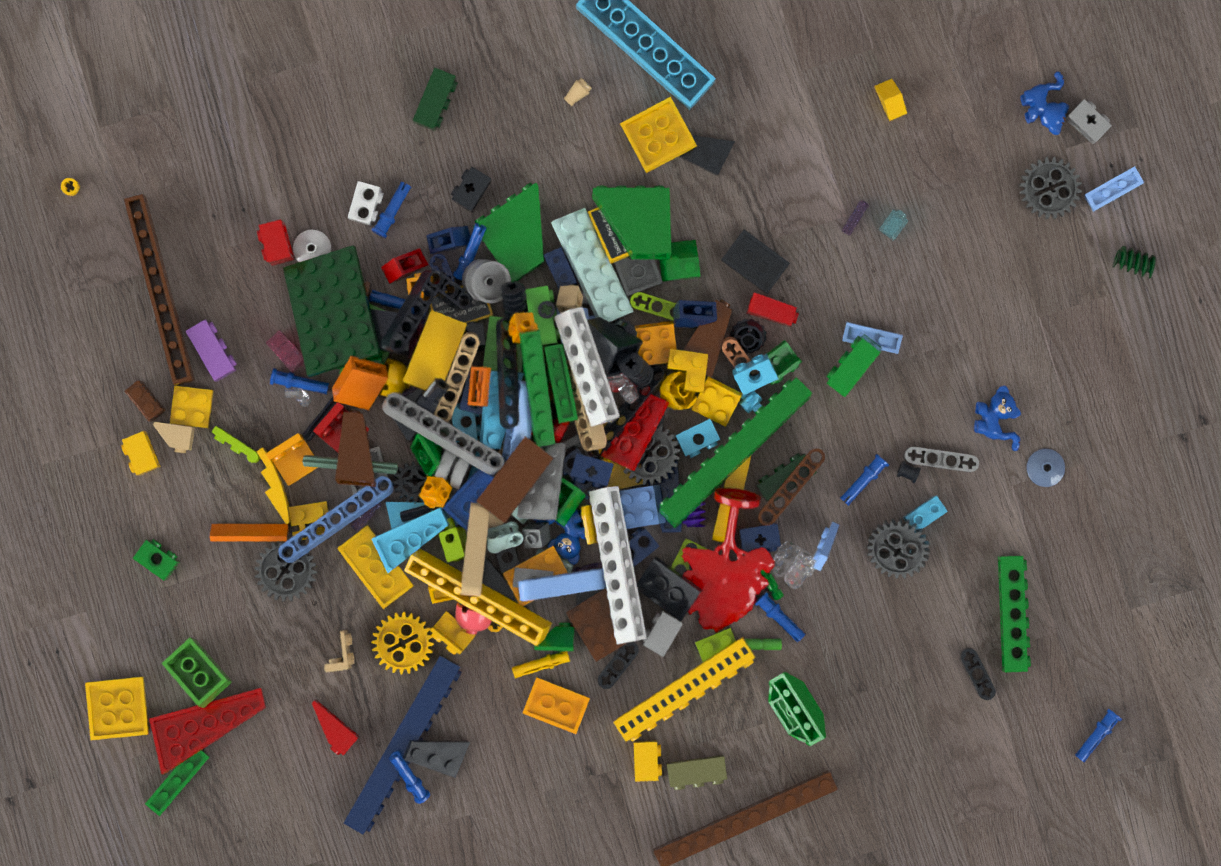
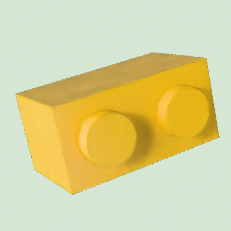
M146 431L139 432L122 440L123 445H121L125 456H129L131 462L128 464L132 473L140 476L161 467Z
M657 740L634 741L635 782L658 781V776H662V765L658 764L657 758L661 756V745H657Z

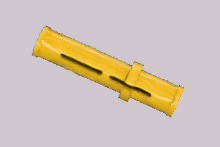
M568 651L552 655L547 654L546 657L513 666L514 677L516 679L543 669H553L554 666L570 662Z

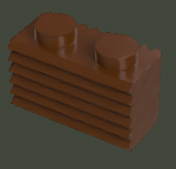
M136 381L124 392L146 420L152 422L164 413L165 409L151 391L148 390L149 388L146 387L144 382Z

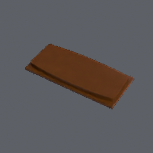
M525 436L476 502L505 524L554 458Z

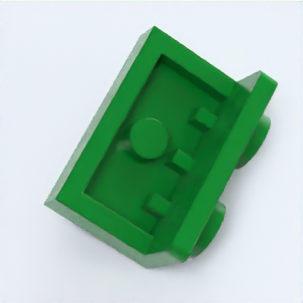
M785 340L767 353L778 376V379L770 384L773 385L782 381L788 372L795 371L802 362Z

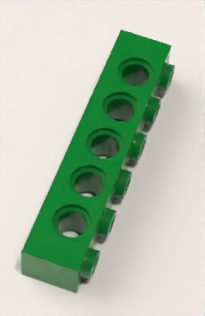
M998 556L1003 672H1028V667H1031V658L1027 656V648H1030V637L1026 634V629H1029V617H1026V609L1029 608L1028 598H1025V590H1028V581L1024 579V571H1027V560L1023 556ZM1011 570H1016L1018 573V577L1014 581L1010 580L1008 576ZM1012 589H1016L1019 594L1015 600H1012L1009 596ZM1014 608H1017L1019 611V616L1016 619H1012L1010 616V612ZM1017 627L1020 630V635L1017 638H1013L1011 630ZM1014 647H1019L1021 650V654L1018 657L1012 656V649Z

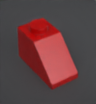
M419 248L393 258L383 265L381 269L389 284L421 270L428 266V263Z

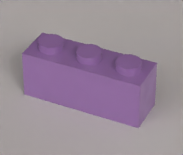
M204 320L186 330V333L213 380L217 382L235 372V365L237 363L232 355L228 356L225 349L227 346L223 339H218L215 334L218 330L214 323Z

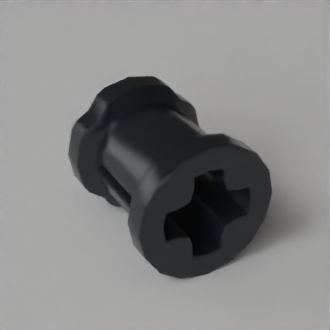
M902 461L896 477L901 476L915 483L921 468L912 467L906 464L905 461Z

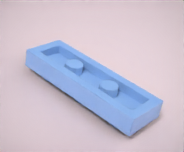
M1134 166L1086 193L1084 197L1094 212L1142 185L1144 182Z
M846 322L842 341L852 343L858 335L862 337L865 334L880 345L883 351L899 353L902 334Z
M832 522L829 528L825 527L817 546L818 549L813 557L816 560L813 568L821 571L830 553L839 524Z

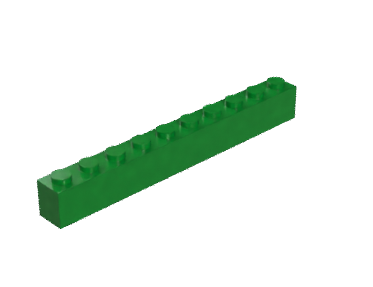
M797 377L793 381L789 379L782 386L783 390L779 394L776 392L769 398L770 403L766 407L762 405L755 412L756 416L752 420L749 418L742 424L743 429L737 433L735 431L728 438L729 442L725 446L722 444L715 450L714 453L716 455L711 459L708 457L700 465L702 468L698 472L693 471L687 477L688 482L677 486L673 491L675 494L670 499L666 497L659 504L661 506L659 513L674 528L680 525L811 398L812 392Z

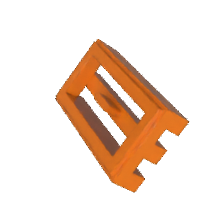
M471 366L468 405L488 407L491 368Z

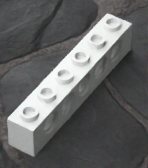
M583 307L570 309L555 316L554 318L591 427L620 417Z

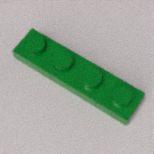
M563 344L544 347L543 350L558 424L578 420Z
M201 750L176 766L145 805L158 816H161L210 756Z

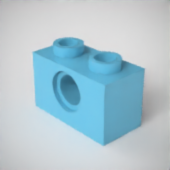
M759 354L752 361L746 364L745 362L740 363L732 370L733 376L743 395L778 379L777 373L767 354ZM752 370L759 371V374L756 376H751L749 373Z
M457 403L452 414L453 426L478 440L481 426L477 425L476 417H479V414L459 410L460 403ZM470 405V407L473 408V409H476V408L478 407V406ZM464 417H470L472 424L465 428L462 426L461 420Z
M711 419L675 436L684 455H689L690 458L700 454V449L704 447L710 449L717 446V441L720 440ZM701 434L704 437V442L701 445H696L693 442L694 435Z
M933 496L905 515L903 519L905 521L909 520L910 526L916 523L915 529L918 530L920 528L923 529L948 511L937 496Z

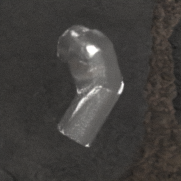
M285 389V398H296L302 407L310 405L311 397L304 389Z

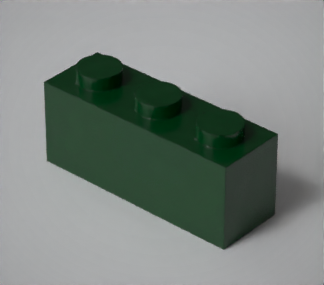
M434 67L414 115L413 122L432 131H435L437 127H441L444 119L441 117L444 110H448L451 102L449 96L451 92L454 93L458 86L455 75Z
M799 453L795 454L789 459L791 461L789 464L784 466L782 463L776 467L773 475L769 477L766 474L757 480L759 484L756 487L766 502H768L805 457V453L802 455ZM802 466L799 468L798 473L800 477L805 478L808 476L809 471L806 467ZM792 481L786 485L788 492L797 487ZM780 496L776 497V498L774 499V502H775L776 500H778L779 498H781V497H780Z

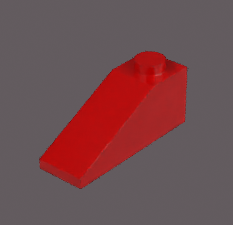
M314 700L312 706L327 741L331 745L330 749L337 755L341 753L344 756L360 736L318 700Z

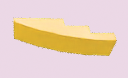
M262 447L256 452L267 467L261 473L271 487L265 493L284 522L289 524L291 523L289 503L282 480L273 461L267 457V450Z

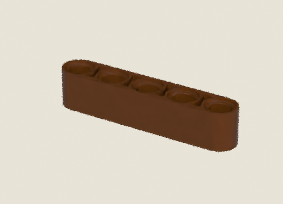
M815 448L810 450L758 513V521L761 524L772 525L825 460V454L821 449ZM813 452H818L821 455L818 463L811 460ZM802 466L806 467L809 471L808 476L805 478L800 477L798 473L799 468ZM790 481L794 482L797 486L796 490L792 493L786 489V485ZM778 496L784 499V505L780 508L774 505V499ZM765 511L772 514L771 521L767 523L761 518Z

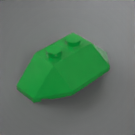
M783 672L769 680L768 703L788 735L805 742L808 746H812L825 739L824 714L805 683L787 672Z

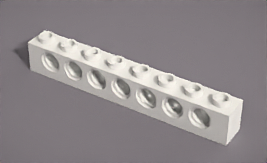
M619 486L590 491V504L593 511V521L596 527L600 559L603 565L607 597L610 603L611 618L617 644L647 639Z

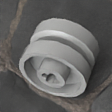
M488 259L472 261L465 268L462 275L464 290L473 299L485 303L501 301L503 299L501 296V286L511 281L509 271L504 265Z
M445 450L441 456L440 465L435 477L444 478L447 481L451 473L450 486L459 490L471 464Z

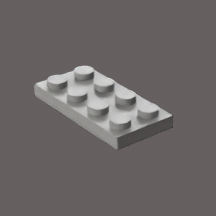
M564 443L540 447L554 459L519 504L518 518L556 520L566 448Z

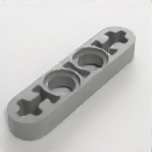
M910 447L904 453L905 460L915 465L964 472H973L979 467L978 458L969 454L920 447ZM912 450H915V454L922 455V451H925L923 455L924 463L920 462L921 458H914V461H912L908 453H912ZM932 452L937 455V461L934 464L927 461V455ZM949 455L956 458L954 466L946 464V458ZM960 456L963 457L962 461H969V458H972L975 466H971V469H968V465L961 464V468H958Z

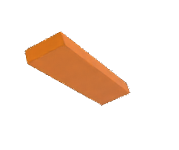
M212 524L210 541H287L289 525Z

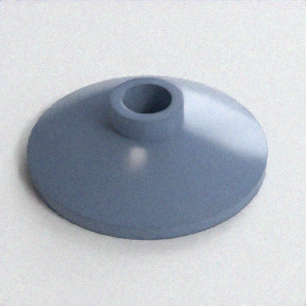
M1040 449L1034 452L1028 459L1027 474L1036 485L1050 487L1057 484L1063 478L1065 463L1061 455L1056 451ZM1045 464L1050 465L1049 471L1044 470Z

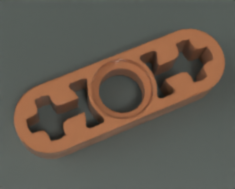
M727 337L723 340L722 350L734 368L739 357L746 358V363L752 361L737 339ZM727 343L734 344V350L737 352L735 355L730 348L726 349ZM752 370V371H751V374H753V375H754V374L758 375V374H759V371H758V370Z

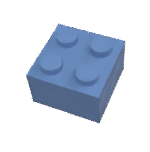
M660 485L619 491L626 529L666 523L665 518L659 513L661 507L659 504L662 502Z

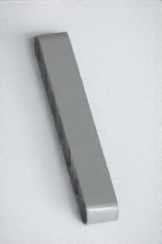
M391 393L386 397L382 408L387 415L481 471L494 475L503 466L504 459L502 455L402 395ZM389 401L395 402L397 407H392ZM406 411L411 412L414 417H409ZM422 421L428 422L430 427L424 426ZM439 431L445 432L447 437L441 436ZM456 441L462 442L464 447L458 446ZM473 451H477L480 457L475 456ZM489 461H494L497 467L492 466Z

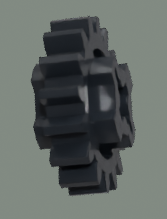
M412 461L411 466L405 463L404 469L399 467L397 470L399 474L394 475V478L397 480L393 482V485L398 486L395 489V493L400 492L399 498L406 497L407 503L410 499H413L414 504H416L417 499L423 502L419 496V489L423 488L427 476L420 464L415 466V462ZM409 472V476L402 479V476ZM412 479L417 483L416 486L411 482Z

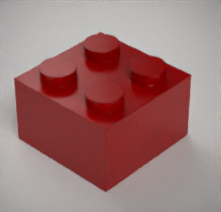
M281 219L258 225L260 230L257 231L259 242L264 245V249H261L264 261L266 260V262L274 266L295 260L286 224Z

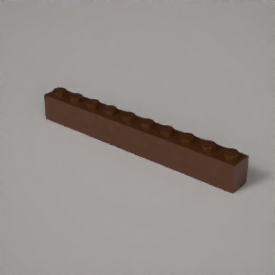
M143 194L125 198L127 214L173 385L177 386L195 381L147 198Z
M827 770L654 848L653 851L660 866H670L838 790L830 771Z

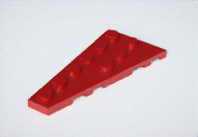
M259 688L211 701L205 708L197 705L150 718L161 774H166L265 709L266 704L262 689Z

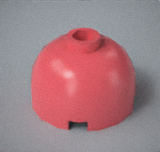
M457 603L455 618L457 624L465 629L466 633L475 635L491 625L492 620L463 604Z

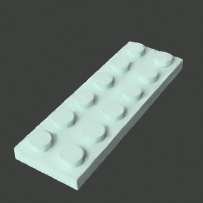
M583 208L552 221L551 224L595 318L601 317L608 322H612L634 312L615 270L607 258L586 209Z

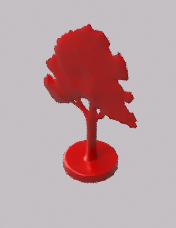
M718 488L714 493L716 501L730 506L724 542L717 546L714 551L710 549H692L690 547L683 548L682 550L684 563L688 562L692 570L684 572L683 576L702 589V592L688 613L691 615L698 610L700 616L699 624L703 629H713L715 633H718L725 626L737 622L740 618L747 615L749 611H752L753 605L757 601L756 595L760 594L761 590L769 585L768 580L761 575V570L769 573L775 566V561L767 549L760 547L759 549L746 552L736 546L735 531L739 508H756L760 505L761 497L758 494L739 488ZM730 549L737 554L738 559L736 561L729 560Z

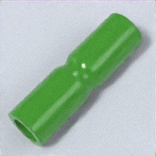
M745 639L751 650L782 649L781 639Z

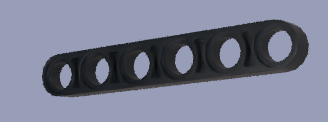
M508 316L499 319L496 323L499 420L505 429L516 427L520 420L517 345L513 343L509 330H505L502 325L503 321L509 325L511 317ZM504 340H507V341L509 342V344H510V348H509V349H506V348L504 347V345H503V341H504ZM505 358L510 361V364H511L510 368H507V367L505 366V364H504V359H505ZM506 377L511 380L510 387L505 384ZM506 396L511 398V406L506 403ZM507 415H510L512 417V425L507 422Z
M659 366L652 368L654 375L657 372H662V377L659 380H654L653 376L651 383L645 386L650 387L647 395H642V390L645 387L637 386L618 409L620 417L606 424L604 427L605 435L613 432L614 436L611 440H607L606 446L599 455H594V450L588 451L592 458L603 460L604 458L600 455L607 451L612 445L611 442L614 438H618L624 431L623 427L633 420L636 416L635 413L650 395L655 396L662 382L668 376L663 368ZM633 402H638L637 408L630 410V405ZM621 417H626L625 423L618 425V420Z

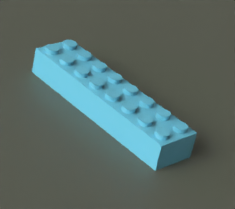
M579 0L576 4V9L687 109L690 110L715 83L716 78L629 0Z

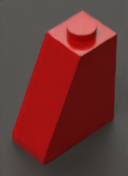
M753 293L746 313L791 327L792 323L796 324L799 315L796 312L797 307L757 293Z

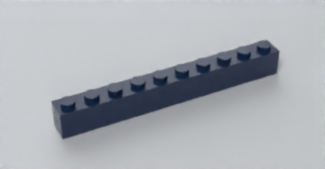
M440 655L346 817L345 825L362 835L366 831L370 832L375 823L372 819L375 814L380 815L385 806L382 804L385 797L389 799L394 791V788H392L394 781L399 782L401 779L400 774L389 760L390 755L399 751L403 757L410 740H423L421 738L423 731L428 732L433 723L430 719L433 714L438 715L443 706L440 704L443 697L447 699L452 691V688L449 686L453 680L457 682L462 673L459 670L460 665Z

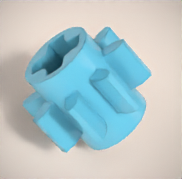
M755 391L745 395L742 394L740 398L742 401L739 405L747 413H750L752 410L755 413L762 406L760 404L762 398Z

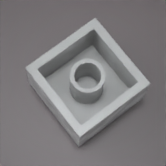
M662 611L661 613L657 612L651 621L654 624L652 629L645 631L647 639H643V645L664 657L683 623Z

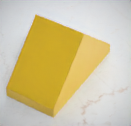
M893 79L874 86L889 121L907 114L902 93Z

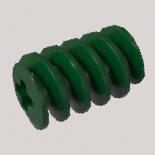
M1123 245L1117 251L1112 267L1114 268L1117 263L1119 264V270L1127 266L1128 273L1134 268V275L1140 270L1141 277L1149 273L1150 279L1155 269L1156 257L1151 255L1148 259V253L1145 252L1141 256V251L1137 250L1134 253L1133 248H1129L1126 252V246Z

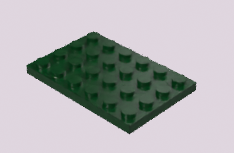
M348 246L283 267L307 376L312 377L344 367L351 356L357 357L359 360H367L381 355L356 246Z

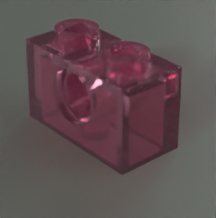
M281 330L266 342L269 348L291 372L294 373L304 364L302 353Z

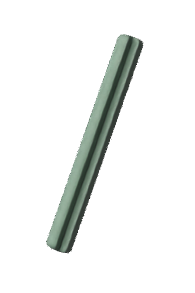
M304 455L303 466L336 469L338 458ZM373 461L375 473H397L398 465L396 463Z

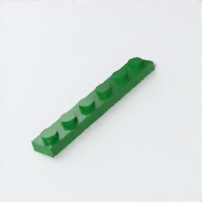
M540 330L520 332L534 443L539 447L555 444Z

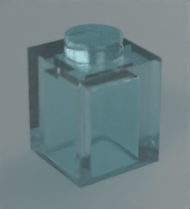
M893 209L878 230L894 241L908 223L907 215L900 210L895 211Z

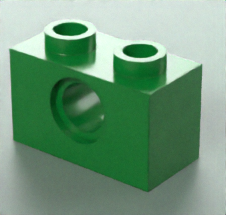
M152 539V541L145 540L133 559L163 581H167L180 563L177 560L178 556L170 550L167 552L161 548L162 544L155 539ZM156 553L162 556L160 564H156L153 561V556Z

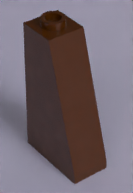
M722 299L720 301L715 300L717 321L698 326L683 350L708 354L707 378L708 376H713L732 309L729 308L730 304Z
M356 410L344 412L335 480L337 484L376 487L364 415Z

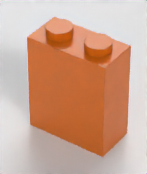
M351 356L332 387L334 401L369 410L388 379L386 365L365 359L359 360L357 357Z

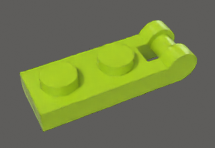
M214 427L212 433L215 434L214 439L222 444L224 442L232 445L230 447L231 450L239 455L241 452L247 455V460L251 463L260 461L261 458L255 450L222 428Z

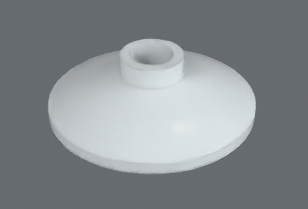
M306 230L300 233L293 244V253L298 262L331 252V243L328 237L318 230ZM314 245V251L310 252L308 246Z

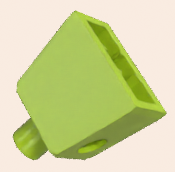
M452 517L448 518L449 525L444 528V532L439 533L447 563L458 562L465 559L467 535L463 527L455 526Z

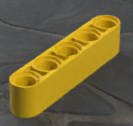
M751 456L725 480L724 488L744 489ZM721 503L719 505L712 536L713 541L724 542L730 506Z

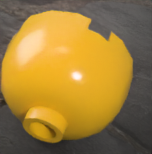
M388 358L385 361V364L388 365V379L379 395L386 397L391 393L401 395L406 388L409 389L410 387L409 384L403 382L407 367L400 361Z
M680 371L669 374L659 389L661 399L666 400L669 403L668 407L673 410L689 409L697 400L695 392L684 391L686 372Z

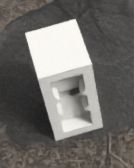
M358 181L348 219L369 226L372 225V222H376L378 216L376 207L377 204H381L384 194L381 192L382 189L378 186ZM368 190L374 192V197L370 200L364 198V193ZM363 208L369 210V215L366 218L359 217V211Z

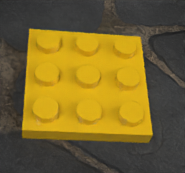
M671 97L620 123L646 173L697 147Z
M144 677L85 683L90 740L149 734Z

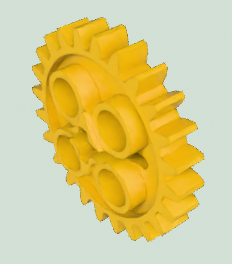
M396 612L394 619L388 615V622L381 620L383 627L376 626L379 633H373L377 637V640L371 641V643L377 644V647L372 649V651H378L375 658L381 657L382 660L379 664L386 663V670L393 667V673L399 669L400 674H403L404 669H406L408 674H410L412 667L418 671L417 665L424 666L425 664L422 660L430 659L426 654L433 653L429 649V646L434 645L433 642H429L432 636L427 634L431 628L425 629L426 621L419 623L420 616L413 619V613L406 617V613L403 612L402 617H399V614ZM404 625L411 626L412 633L410 635L402 633ZM387 634L394 635L395 642L393 644L386 643L385 636ZM418 634L417 638L405 644L406 648L400 646L388 652V648L398 644L400 638L405 640ZM413 642L420 643L421 650L419 652L411 650ZM396 651H401L404 654L402 661L394 659Z

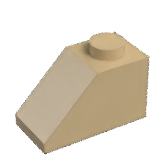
M154 422L153 426L168 446L175 448L174 452L186 453V450H192L194 427Z

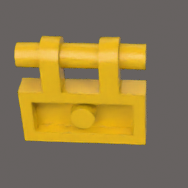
M327 501L288 507L291 526L299 525L300 531L292 532L293 537L306 528L305 524L314 523L329 512ZM318 527L316 534L322 535L325 532V527Z

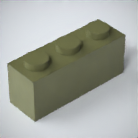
M724 755L667 763L669 785L674 787V790L685 789V785L692 784L693 787L705 786L704 783L712 782V785L723 784V780H727Z

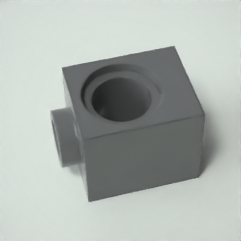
M533 522L522 529L525 548H542L551 541L548 522Z

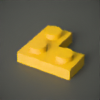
M675 349L669 350L667 369L686 371L684 391L704 392L708 354Z

